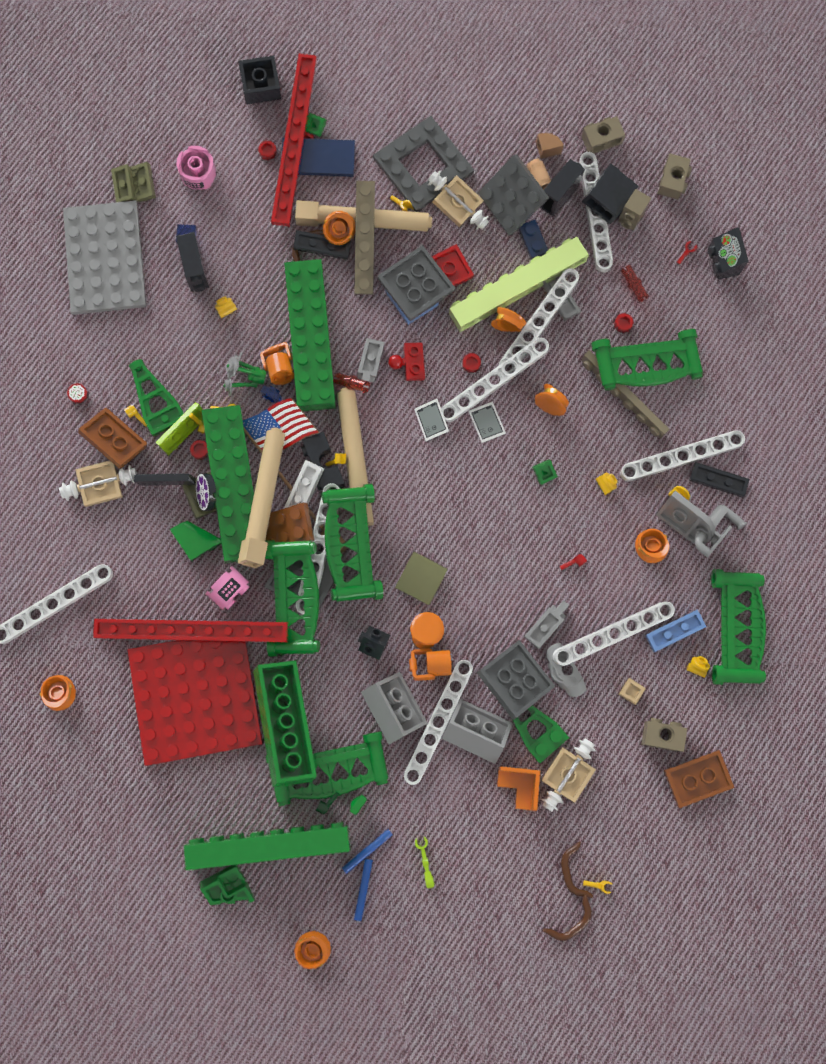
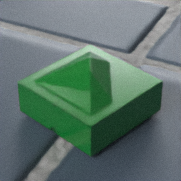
M309 113L305 132L321 138L327 120Z
M550 459L532 467L540 485L558 477Z
M362 794L354 798L351 802L350 812L357 815L367 801V798Z

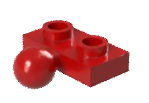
M423 342L404 343V358L399 355H392L388 360L390 368L397 370L405 366L406 381H424Z

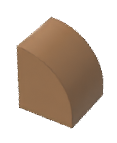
M551 133L537 135L536 146L540 159L562 153L564 145L557 136Z

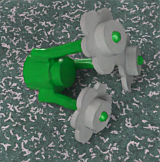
M242 352L239 356L231 357L226 364V371H228L227 380H224L223 387L225 391H228L229 396L232 394V387L257 388L258 384L263 385L265 382L266 371L240 361ZM236 371L248 373V380L251 382L232 383L231 377L235 376Z

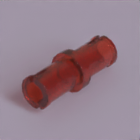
M628 265L625 267L627 270L623 268L621 273L628 282L627 286L629 289H632L637 297L638 302H642L644 297L646 299L649 297V294H647L641 284V278H638L632 266Z
M339 372L334 375V377L340 378V380L333 379L336 385L345 386L349 390L362 391L363 393H367L370 389L363 387V385L370 387L369 381L358 379L354 375L348 376Z

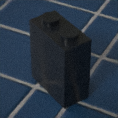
M569 159L544 189L549 199L540 208L552 217L556 215L580 186L585 169L579 162Z
M610 163L582 202L607 223L611 224L620 215L634 190L639 186Z
M195 232L176 236L185 278L190 290L201 292L205 288H209Z

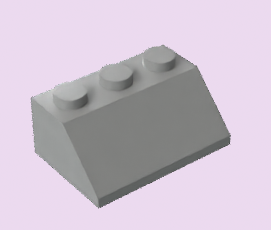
M400 672L373 684L361 692L388 744L428 724Z
M459 699L442 739L496 764L505 747L513 723Z

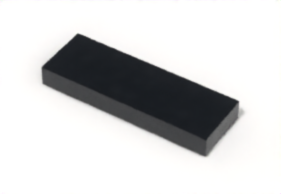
M296 230L293 250L348 260L351 240L344 245H335L330 243L324 235Z
M697 462L693 464L689 478L691 482L742 498L745 497L750 480Z
M188 473L134 475V482L141 486L195 485L196 478Z

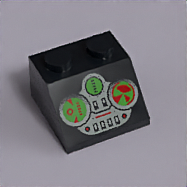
M739 227L713 238L708 246V254L713 260L712 269L714 274L717 275L718 280L739 276L749 262Z

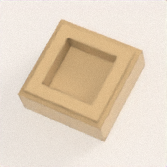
M628 678L618 695L636 705L646 688Z

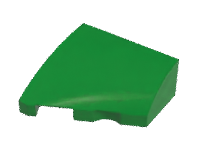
M189 521L182 522L170 529L192 562L206 552H210L221 545L220 538Z
M231 865L201 881L200 890L210 905H219L223 902L235 904V901L248 900L249 903L255 901L254 895L238 865Z

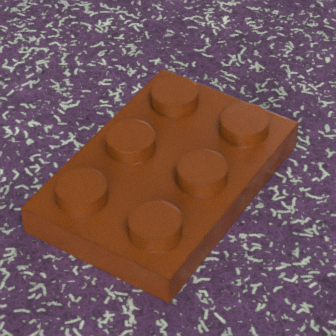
M106 407L78 429V433L119 469L142 452L148 444Z
M303 502L271 512L265 540H275L276 542L314 541L308 503Z
M720 750L663 770L678 808L735 788Z

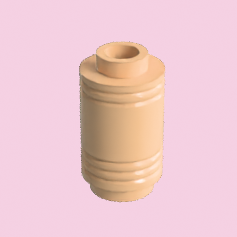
M534 159L527 164V168L544 190L551 182V179L543 161Z

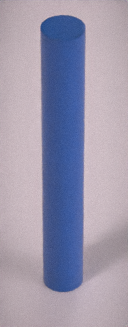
M387 829L344 865L342 867L343 871L346 874L349 873L393 836L391 831Z
M365 858L354 916L356 921H362L372 859Z

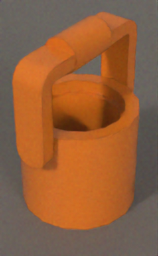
M286 342L274 345L260 353L265 371H268L271 383L284 385L294 379V372L290 362L293 360V356ZM286 348L287 354L279 351Z
M431 648L412 650L409 668L415 681L433 680L435 676L452 675L450 650L433 651ZM426 654L427 675H417L418 669L415 655Z

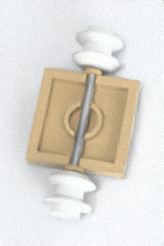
M434 171L428 178L430 181L428 185L433 184L435 186L434 191L441 189V193L432 203L458 227L470 217V225L475 223L477 225L476 230L479 228L482 230L489 223L487 220L489 216L484 217L482 215L483 210L477 212L475 210L484 200L457 175L447 185V177L442 178L440 176L441 171L438 173Z
M106 461L75 469L79 484L77 485L71 480L70 485L66 486L63 482L59 490L61 497L66 498L67 501H69L70 496H74L77 499L79 492H81L83 504L85 507L122 498L123 495L119 482L127 486L128 481H132L135 484L134 475L137 472L135 468H131L129 465L128 470L121 468L119 474H117L116 466L111 461Z
M579 740L580 747H574L575 752L578 754L576 756L562 747L541 779L543 783L554 789V792L546 791L548 797L541 799L544 802L542 806L551 812L554 809L558 811L556 805L563 803L560 795L575 803L596 769L583 761V758L591 759L589 755L591 751L596 752L593 748L595 745L589 740Z

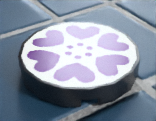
M199 473L195 487L197 503L202 511H211L216 503V498H213V493H216L215 482L212 475Z

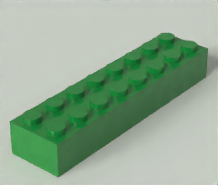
M322 259L284 262L297 405L303 412L336 409Z
M240 405L202 410L210 472L216 486L214 498H216L215 505L224 564L238 562L241 543L246 538L254 497Z
M335 822L331 824V827L324 828V824L312 825L311 829L304 830V826L290 828V832H284V828L274 829L270 831V834H264V831H256L244 837V833L232 834L229 839H224V835L210 837L209 841H204V838H195L189 840V843L184 845L185 870L350 852L349 826L344 825V822Z

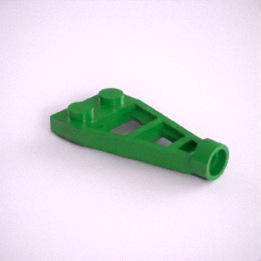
M138 359L133 361L129 368L133 373L143 419L154 437L168 430L184 413L177 400L146 368L143 360ZM151 380L156 390L144 394L142 383ZM161 396L166 401L167 407L156 413L151 412L150 399Z
M532 705L527 709L531 715L524 722H521L518 717L514 720L512 719L526 749L538 763H541L569 739V736L557 722ZM532 720H538L546 727V731L537 739H532L527 730V725Z

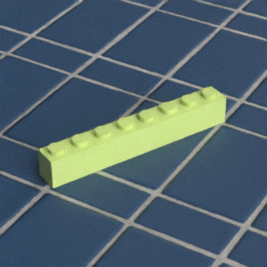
M578 237L569 238L561 246L550 248L545 255L534 257L529 264L518 266L513 273L502 275L498 279L499 281L493 284H486L482 288L483 290L470 293L467 299L454 302L451 308H449V315L461 333L496 313L497 307L505 308L544 285L543 281L549 283L555 280L556 277H560L566 269H574L585 263L589 254Z

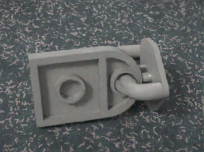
M674 491L656 514L687 540L695 543L697 550L707 558L732 528L729 525L721 535L715 531V527L724 516L738 527V530L747 525V522H744L741 517L724 505H718L712 514L707 516L677 491ZM709 541L712 543L710 548L705 545Z

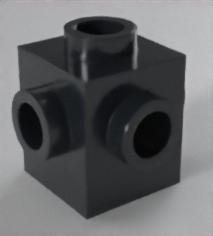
M369 625L367 631H362L358 642L361 643L358 651L380 660L391 635Z

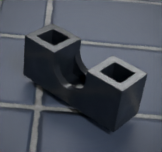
M322 431L302 439L303 446H301L304 457L308 456L310 462L324 468L317 484L318 491H323L324 487L330 483L336 484L340 489L344 488L345 482L338 466L325 468L320 464L322 457L331 453L324 432Z

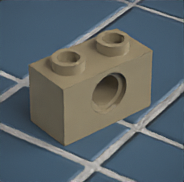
M616 116L605 118L596 124L590 123L586 125L581 137L587 151L597 153L622 144L625 133Z
M669 153L657 194L679 199L681 193H685L688 184L685 183L686 177L689 178L692 169L689 166L691 159Z
M635 189L625 204L618 222L624 228L634 231L645 214L651 197Z
M651 718V721H645L641 745L684 752L687 728L682 727V723L670 722V725L663 724V720ZM662 729L668 731L669 736L667 740H663L660 736Z

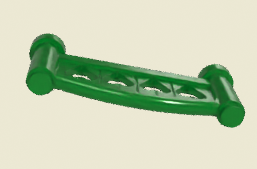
M696 329L683 330L678 333L679 340L620 347H611L610 339H600L592 342V351L596 354L602 387L608 391L615 389L616 384L647 387L670 383L687 375L692 380L702 378L703 369L696 343V338L698 337ZM673 354L683 363V368L677 366L676 369H672L670 367ZM656 356L666 365V370L659 369V371H655L652 366ZM639 358L647 365L649 372H636L635 367ZM621 360L631 369V374L625 373L620 375L618 373Z
M363 484V487L333 489L322 492V502L328 505L324 539L326 558L335 583V588L331 589L332 601L340 602L373 598L374 600L383 599L381 580L373 581L366 509V504L374 503L375 500L372 484ZM340 507L354 514L343 524H339L337 520L339 517L337 509ZM340 527L355 533L353 537L343 544L339 541L341 535L338 531ZM343 546L357 552L346 563L341 561L342 554L340 549ZM344 566L359 572L350 581H343L344 573L342 568Z
M265 540L268 543L265 559H274L276 622H288L287 642H267V654L269 657H278L280 654H315L320 651V642L314 639L319 615V587L311 556L316 554V543L312 541L276 542L275 540ZM298 560L303 562V575L301 577L287 569ZM298 580H302L304 582L302 587L304 590L303 596L297 595L288 587ZM299 599H302L305 603L303 606L305 614L303 616L289 608ZM303 619L306 632L304 635H300L292 630L290 626Z
M723 569L712 570L711 585L713 588H721V665H714L712 668L711 676L714 685H723L724 682L761 684L766 680L765 671L760 669L766 641L765 611L759 587L764 586L765 578L760 573L724 572ZM748 591L751 595L749 598L750 606L746 607L737 601L735 597ZM745 610L750 611V626L744 625L735 616ZM748 629L751 632L749 637L751 644L746 645L735 636ZM746 648L750 649L751 664H745L735 655Z
M382 731L362 735L364 743L313 753L315 769L319 766L329 777V781L327 783L321 782L319 785L309 782L308 787L301 786L299 789H295L293 785L275 787L276 801L279 806L291 804L290 800L293 798L325 799L331 798L336 792L340 795L347 794L373 781L376 782V785L388 783L387 779L389 777L381 739H383ZM356 758L367 767L368 773L366 775L352 776L351 771ZM337 762L348 772L347 779L340 778L338 781L332 779V773Z

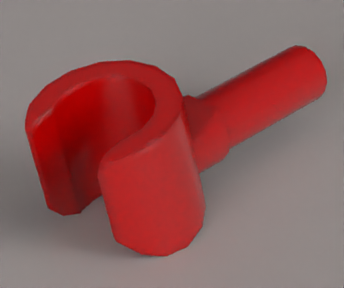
M692 241L687 242L685 245L686 250L677 260V263L680 265L690 252H695L698 249V245L693 250H690L689 245Z
M579 554L569 562L560 565V569L563 570L575 563L581 567L587 562V559L582 554Z

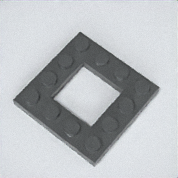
M429 116L373 154L375 162L404 199L411 202L415 212L420 211L433 202L441 193V189L434 191L435 186L433 184L428 185L429 180L419 186L400 162V160L425 143L431 146L447 168L441 171L440 176L442 178L447 177V185L456 175L463 181L474 173L473 167L432 116Z

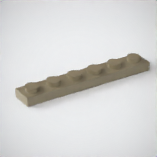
M356 181L355 294L373 295L375 181Z
M589 350L584 354L581 361L584 367L592 371L596 375L597 380L602 383L597 358ZM616 384L615 389L609 390L613 396L619 397L623 401L622 403L626 409L632 410L636 414V418L641 423H645L649 427L650 432L654 436H658L661 439L670 430L626 385Z

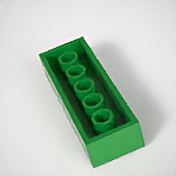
M295 660L257 665L253 674L272 788L312 782L317 775L297 662Z

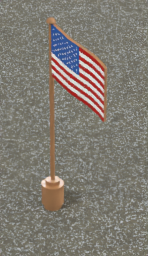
M292 398L277 402L258 415L243 420L245 434L261 454L266 431L271 430V428H279L285 434L283 450L305 437L319 433ZM278 471L279 477L283 480V482L290 489V491H292L293 487L291 486V484L287 481L283 474L280 471ZM309 508L310 516L316 522V516ZM321 525L320 528L323 532L320 535H324L325 527ZM340 536L339 541L342 544L346 541ZM343 546L340 552L343 553L347 547Z

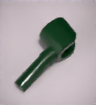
M336 792L327 803L321 800L316 811L325 815L340 794Z

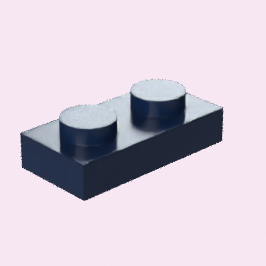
M536 219L524 223L518 230L530 259L545 255L548 248Z

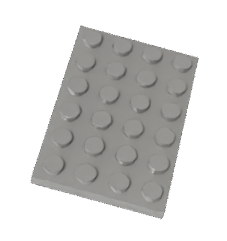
M137 201L63 208L72 315L147 307Z

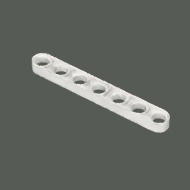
M592 152L583 153L579 161L585 169L582 177L584 198L599 178L597 158ZM590 158L592 159L593 163L591 165H586L583 162V159ZM592 174L595 177V181H587L586 176ZM586 206L595 267L599 272L605 273L611 269L613 264L607 222L599 215H593L591 209ZM594 226H602L604 229L603 232H595ZM603 242L606 245V249L600 250L596 244ZM605 259L609 262V266L602 267L599 261Z
M569 268L563 272L500 360L499 365L514 355L512 353L514 348L519 347L523 349L540 337L577 285L579 274L575 269ZM573 274L576 279L573 282H568L565 276ZM561 288L565 291V295L558 297L555 295V290ZM547 303H552L555 309L548 312L544 309V306ZM536 318H542L544 324L538 327L534 325L533 321ZM528 332L534 338L532 341H525L523 335ZM524 353L520 356L521 361L525 358L527 353ZM512 365V369L510 371L505 372L508 374L514 373L516 368L514 365Z
M544 338L535 339L441 408L443 416L446 409L451 408L454 410L453 417L446 418L444 416L445 421H455L546 355L549 350L548 341ZM539 342L546 345V349L542 352L535 349V345ZM524 353L529 354L531 357L527 363H523L520 360V356ZM506 365H514L516 368L514 373H506L504 370ZM491 376H498L500 382L497 385L491 384L489 381ZM478 386L485 389V393L481 396H477L474 393L475 388ZM463 397L468 398L470 401L466 407L459 405V400Z
M731 431L633 461L623 466L620 475L625 481H634L741 447L745 442V436L741 431ZM732 435H737L740 438L739 444L731 442ZM718 440L723 444L721 450L714 448V441ZM697 446H702L705 449L704 455L696 453L695 449ZM678 452H685L688 456L687 460H680ZM667 457L670 460V464L663 466L660 463V458ZM644 462H649L652 465L650 472L643 470L642 464ZM632 468L635 474L633 477H627L624 470Z
M330 483L324 487L323 492L330 488H340L336 484ZM322 497L313 530L314 541L312 542L322 544L324 550L321 554H312L311 556L313 563L319 564V570L316 572L318 587H320L326 562L324 535H320L318 532L319 527L325 525L326 516L323 515V509L328 506L327 503L323 504ZM302 580L298 592L299 596H303L304 590L302 588L304 586V582ZM299 599L296 602V609L299 613L305 614V611H302L300 608L303 600Z
M100 564L2 623L0 630H5L7 636L4 640L0 641V644L12 641L109 582L113 577L112 569L105 564ZM102 568L108 570V576L104 579L98 576V572ZM86 578H89L92 582L91 587L88 589H84L81 585L82 581ZM67 589L74 590L75 595L72 599L65 598ZM51 599H56L58 602L55 609L48 608V602ZM35 609H39L41 612V616L37 620L31 618V612ZM21 619L24 626L21 630H16L14 623L16 620Z
M670 602L657 603L558 648L553 653V660L561 666L571 664L671 618L675 612L674 606ZM663 605L669 608V613L666 616L662 615L660 611ZM647 612L652 615L650 623H646L643 618ZM629 620L635 622L636 627L633 631L627 629L626 625ZM612 628H616L619 632L616 639L611 638L609 634ZM596 635L602 640L601 645L598 647L594 646L592 642ZM578 643L583 644L585 648L584 652L580 655L575 651ZM561 651L567 654L565 662L558 660V654Z
M461 660L456 664L405 770L404 779L408 784L415 785L420 782L472 674V664L467 660ZM463 663L469 666V672L464 675L458 671L459 665ZM458 681L461 684L460 691H451L450 683ZM444 699L452 701L451 709L445 710L442 708L441 703ZM436 716L444 719V725L441 728L433 725V719ZM432 734L435 736L436 741L434 745L429 746L424 742L426 735ZM419 752H424L427 755V761L423 764L416 761V755ZM410 770L418 772L419 777L414 782L409 781L407 778V773Z

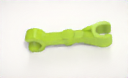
M424 837L425 845L420 847L417 844V839H415V846L421 849L422 863L425 868L424 878L426 887L429 889L434 887V881L429 871V862L425 853L428 840Z

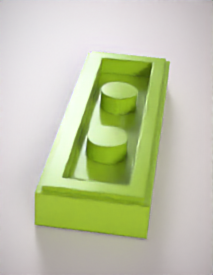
M195 402L155 442L168 456L199 426L189 417L191 413L203 422L202 407Z

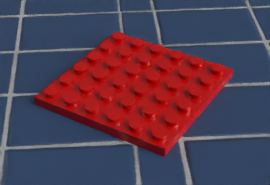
M175 640L127 649L145 766L263 744L246 641Z

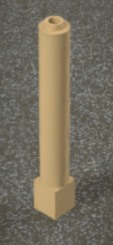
M297 200L296 225L318 227L319 224H324L326 217L335 211L348 213L353 217L356 225V208L319 205V202ZM375 209L374 228L428 232V228H432V217H429V213Z
M342 388L337 393L346 454L349 487H363V484H368L356 393L351 388ZM367 503L368 526L374 525L371 503Z
M271 428V430L266 431L246 538L241 543L238 564L252 568L263 566L268 543L265 542L285 440V434L279 428Z

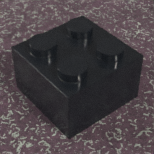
M274 55L238 61L246 105L282 99Z

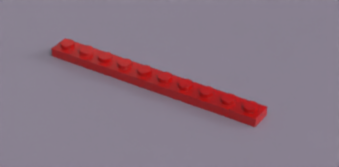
M301 53L298 55L271 217L272 225L290 227L317 55Z
M94 619L93 638L287 642L288 622Z

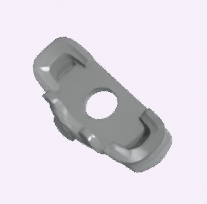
M553 644L546 651V657L549 661L547 665L550 669L552 680L561 689H565L569 696L577 697L586 692L587 688L580 672L573 662L568 664L572 667V673L570 675L563 674L562 666L556 664L553 660V653L562 647V644ZM564 651L558 654L560 662L567 660V654Z

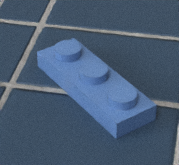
M697 609L646 634L645 637L653 652H656L705 628L706 625Z

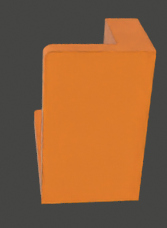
M498 767L497 787L516 788L515 809L537 811L540 770Z

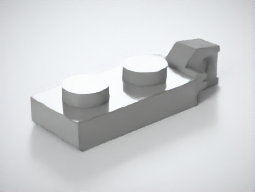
M366 338L358 369V379L362 380L360 390L367 392L370 382L374 383L377 377L385 342Z
M563 600L557 608L554 605L549 607L524 637L539 649L564 621L566 616L563 612L569 605Z

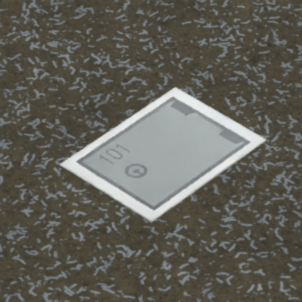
M438 399L414 409L425 441L449 431Z
M493 402L469 410L482 443L506 434Z

